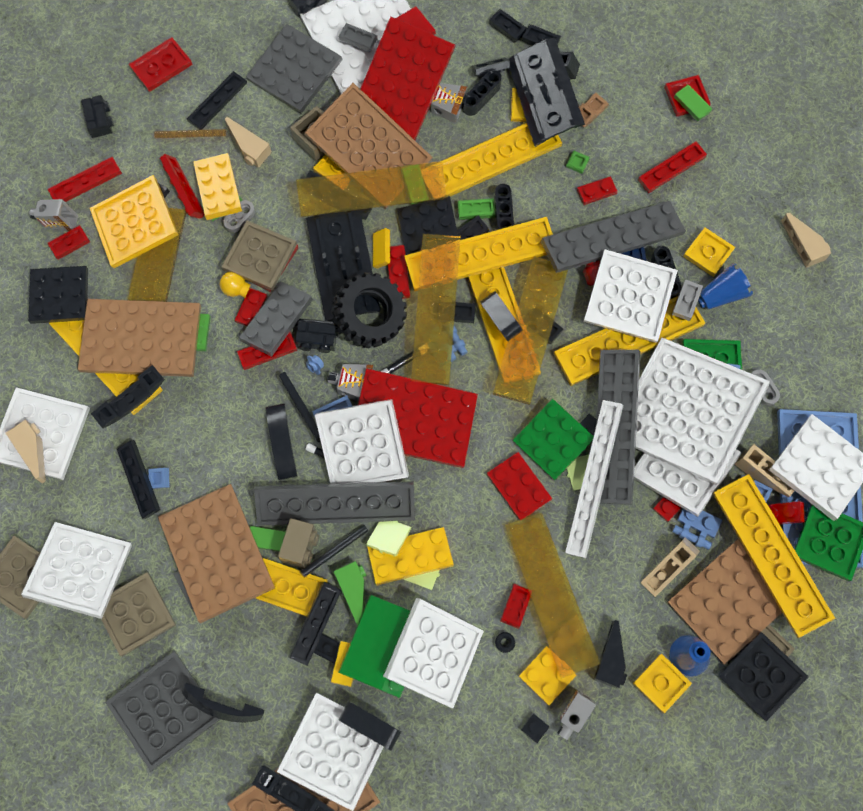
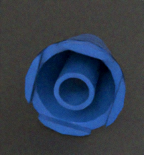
M736 263L729 265L701 291L698 299L701 308L705 307L708 310L753 295V291L749 292L748 290L751 285L741 268H735Z
M684 635L672 643L669 659L683 675L690 677L698 676L709 666L710 648L700 638L693 635Z

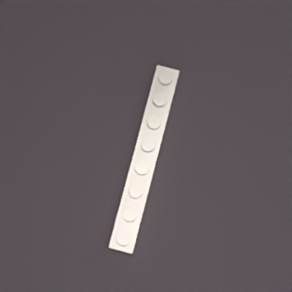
M605 400L602 402L565 552L567 554L583 558L587 557L623 409V404Z

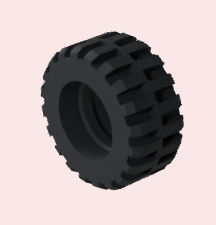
M368 272L362 276L358 274L351 280L349 279L338 290L332 302L334 306L331 308V314L335 315L332 320L334 325L337 324L339 327L337 329L338 333H343L345 335L344 339L347 342L352 340L354 346L359 347L363 345V348H370L371 346L375 348L394 338L399 333V330L403 328L405 324L403 320L407 318V312H404V309L407 308V303L402 300L405 297L403 292L399 293L397 290L399 286L396 283L391 284L390 278L386 276L381 278V274L378 273L371 275ZM369 295L380 302L384 310V320L381 325L370 327L363 324L357 318L354 311V301L358 296Z

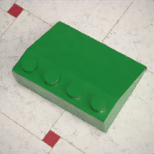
M370 595L338 673L400 698L404 686L383 676L411 611Z

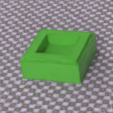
M573 150L566 167L583 174L590 157Z

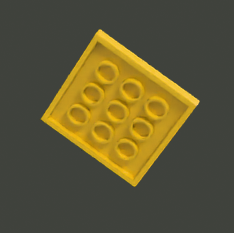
M154 175L90 208L110 266L113 268L179 235Z

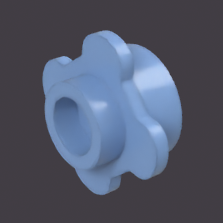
M316 355L307 356L306 366L308 370L312 373L315 372L317 375L321 374L320 370L324 367L323 361Z

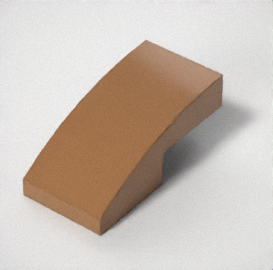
M596 92L585 104L582 103L580 106L586 124L583 125L584 128L609 106V103Z

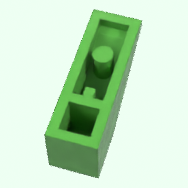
M355 561L335 570L334 573L358 626L364 611L365 581L363 577L367 575L363 566H358Z

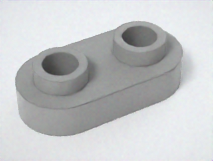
M243 200L240 202L242 212L225 216L223 223L227 231L232 233L238 232L245 225L246 221H249L254 216L255 208L250 201ZM231 223H237L235 226H231Z
M753 371L751 374L770 381L761 403L766 406L774 405L780 398L779 390L765 371ZM766 394L771 395V399H767Z

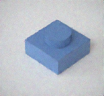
M169 468L149 469V480L153 489L170 487Z

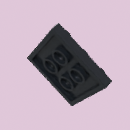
M450 196L397 208L406 255L460 241Z
M87 266L30 269L28 322L30 324L85 320L88 300Z
M759 632L718 675L765 722L809 678L762 632Z

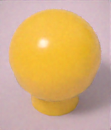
M227 272L220 279L221 291L230 297L240 295L245 298L251 284L245 282L243 277L234 272Z

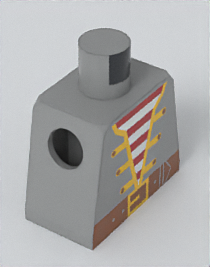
M440 83L431 103V113L456 124L463 107V99L467 94V87Z
M63 199L39 200L36 208H31L29 211L30 218L37 219L45 228L70 231L76 227L78 215Z
M343 364L340 374L329 373L328 383L338 385L337 392L339 395H347L348 398L359 402L366 368L374 370V366Z
M576 689L560 717V722L563 724L557 734L568 740L573 731L579 733L596 706L595 701ZM572 714L578 715L575 721L569 719Z

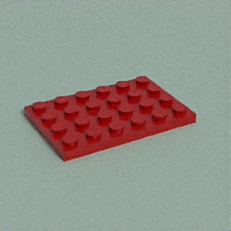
M390 16L360 90L409 136L416 140L456 45Z
M366 368L358 405L393 400L404 455L464 468L478 394Z

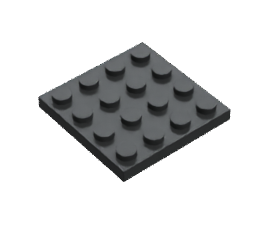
M286 24L246 75V79L302 114L343 59L341 55Z
M175 651L105 702L150 772L154 771L221 720L197 709L184 697L182 691L185 683L197 687L200 686Z

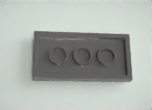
M280 282L239 337L240 341L272 357L312 302V296Z

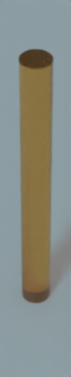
M226 129L155 131L154 135L155 138L226 136Z

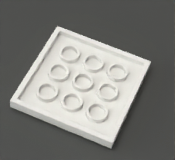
M604 250L583 322L657 343L678 270Z
M16 387L0 427V463L30 471L6 435V432L27 420L31 424L35 423L41 431L39 436L43 442L45 475L64 480L90 408L78 403Z
M392 399L315 414L331 484L378 483L407 478L409 476Z
M811 414L769 471L835 521L863 483V453Z
M737 449L735 450L718 485L647 453H644L636 464L634 479L698 517L741 455V452Z
M55 522L22 592V596L102 619L132 545L126 541Z
M416 598L383 677L453 708L482 637L483 630Z
M316 693L277 772L354 811L382 752L383 746L340 722L338 719L345 707Z

